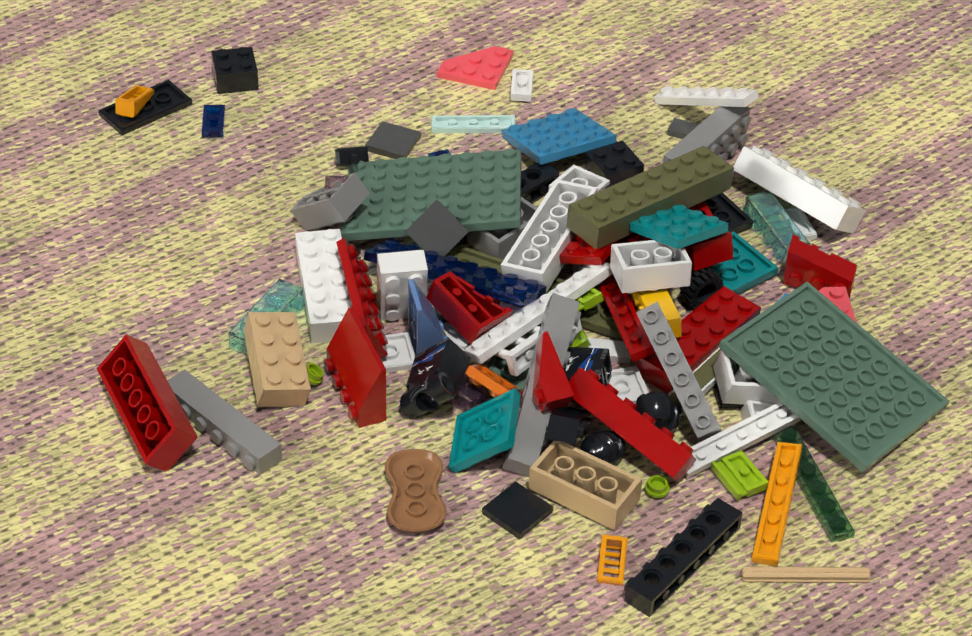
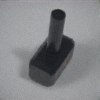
M347 146L334 149L335 163L339 167L358 164L360 161H369L367 146Z

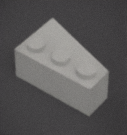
M356 173L350 174L345 182L341 183L340 180H337L333 183L335 187L328 190L322 187L303 196L290 211L304 230H318L323 226L331 227L340 222L343 224L353 217L352 213L370 194Z

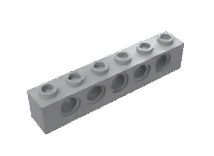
M656 302L636 312L699 441L701 442L721 432L722 430L659 303Z

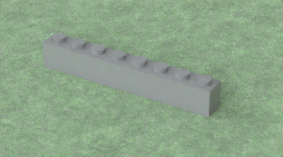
M552 293L546 304L519 404L514 446L506 452L503 469L529 477L530 467L540 457L541 449H545L548 439H546L545 433L551 411L541 413L539 406L534 403L532 396L537 343L543 332L548 331L562 367L567 365L571 354L567 349L569 345L573 344L576 332L572 330L574 325L577 326L581 316V312L578 311L580 304L578 301Z

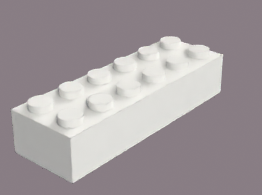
M755 145L752 148L743 147L733 166L734 171L835 230L848 233L856 231L866 212L865 209L860 207L861 203L859 201L842 196L843 192L833 187L825 186L826 183L816 177L813 179L808 176L809 173L805 170L792 167L791 162L775 157V153L766 148L761 149Z
M556 179L501 263L504 285L540 294L547 293L565 264L560 262L559 255L575 236V233L566 227L569 204L598 192L597 187Z
M340 229L295 233L296 256L311 344L330 342L347 309L352 307L336 243L342 239Z

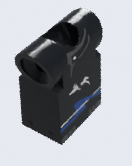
M449 337L415 356L406 384L408 390L403 393L400 399V407L406 417L416 419L458 396L457 387L461 385L471 357Z
M568 347L567 351L571 352L567 365H563L568 381L581 367L586 372L590 368L601 377L599 382L604 386L610 382L612 366L609 349Z

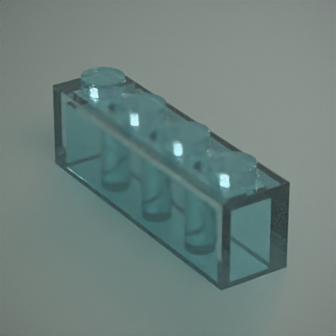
M770 191L746 196L743 212L753 220L755 231L762 235L764 243L771 247L775 258L780 259L784 266H786L788 249L793 234L798 236L800 241L811 245Z
M279 278L228 332L229 349L248 356L243 330L248 313H296L303 308L305 303L303 288Z

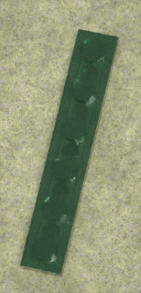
M796 427L783 429L772 435L776 445L777 442L802 444V454L796 481L830 543L854 538L855 531Z

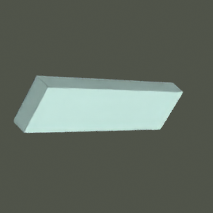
M515 115L431 116L432 133H502V130L516 124Z

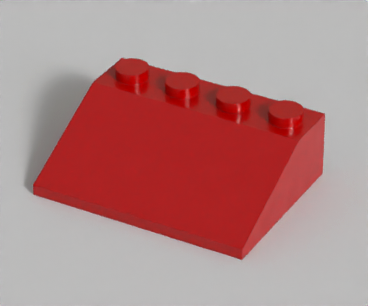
M350 307L347 309L326 349L327 359H324V366L326 372L332 374L334 388H339L340 398L343 405H348V414L351 421L355 420L358 427L362 428L386 421V368L354 308Z

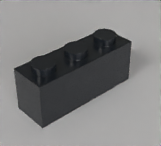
M570 407L554 410L550 414L546 439L576 444L580 439H583V436H586V433H589L591 418H588V411Z

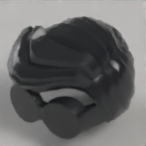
M603 430L586 436L581 443L580 449L616 466L626 451V443L614 431Z

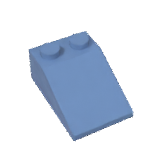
M408 279V332L416 356L447 338V335L443 336V321L438 320L433 306L413 279Z

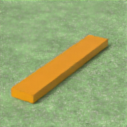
M777 442L752 555V562L772 566H778L802 454V444Z

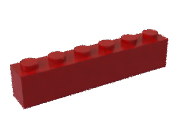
M580 367L569 380L574 393L573 400L679 483L697 460L692 455L694 450L683 441L680 445L673 440L675 435L664 426L661 430L654 425L656 420L646 412L642 415L635 410L638 406L627 397L624 400L617 396L619 391L609 383L606 386L599 382L601 377L590 368L586 372Z

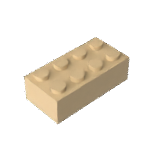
M249 312L243 330L257 407L304 406L311 388L295 312Z
M554 440L530 467L529 471L530 490L613 530L617 529L638 503L641 496L642 478L565 442Z

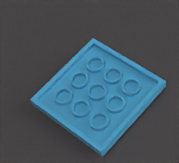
M575 108L567 109L560 114H549L546 118L531 119L525 124H514L502 130V137L517 149H521V152L540 165L617 142L616 134Z

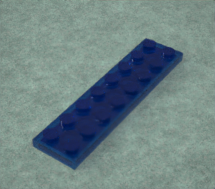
M389 239L380 245H375L373 248L364 252V260L377 264V254L419 250V247L415 245H402L397 240ZM424 251L428 268V279L435 280L448 272H452L475 286L474 290L482 295H489L492 298L523 307L546 294L547 286L538 284L536 280L519 279L516 274L511 273L503 275L495 268H482L474 262H461L453 256L444 257L438 255L436 251Z

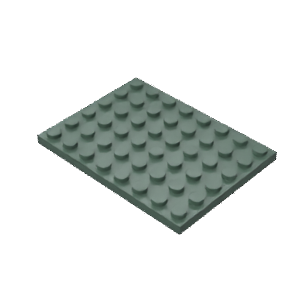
M521 149L487 150L480 153L464 152L462 154H442L430 157L424 155L417 158L400 157L392 160L378 159L376 161H360L358 164L349 165L348 178L350 174L356 173L370 194L352 213L353 217L348 222L341 223L342 239L345 238L346 241L409 236L405 231L437 199L469 232L521 228Z
M808 282L722 339L718 346L863 473L945 409L950 402Z

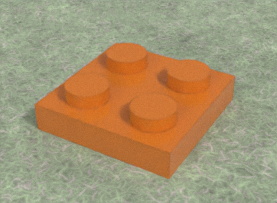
M482 364L470 365L465 374L470 376V382L478 387L484 385L490 389L489 394L493 397H497L514 388L518 392L520 388Z

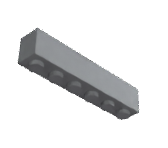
M184 369L167 380L187 418L195 424L199 431L206 432L215 444H221L232 457L240 459L248 470H254L257 474L261 475L282 461L281 443Z

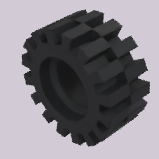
M711 267L698 271L692 270L690 286L679 288L681 290V297L693 309H696L724 286L723 280Z

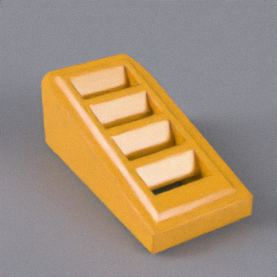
M135 85L115 99L116 114L131 118L135 117L152 97L154 89Z
M602 534L597 583L623 586L627 537ZM606 549L618 550L620 553L607 552ZM605 557L619 558L620 561L607 560ZM604 565L619 566V569L605 568ZM603 573L618 574V578L603 576Z

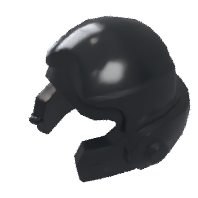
M650 392L642 394L637 398L636 405L638 407L635 410L641 415L646 412L656 420L654 423L656 427L661 430L664 426L670 432L677 428L682 410L677 403L672 402L667 393Z

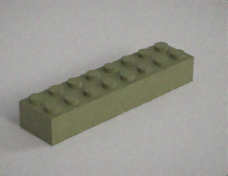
M705 146L699 147L569 204L566 227L593 248H602L633 234L634 232L630 231V222L638 220L641 216H650L656 214L659 210L671 209L674 205H685L688 209L731 189L734 167Z

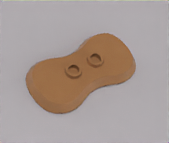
M423 449L401 450L390 455L385 463L386 474L393 486V496L387 508L389 521L398 530L407 533H424L435 530L445 520L447 513L445 504L438 493V482L443 472L441 458L434 452Z

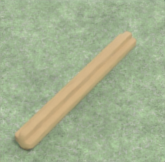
M744 566L742 568V580L744 582L867 583L870 581V569L868 567Z

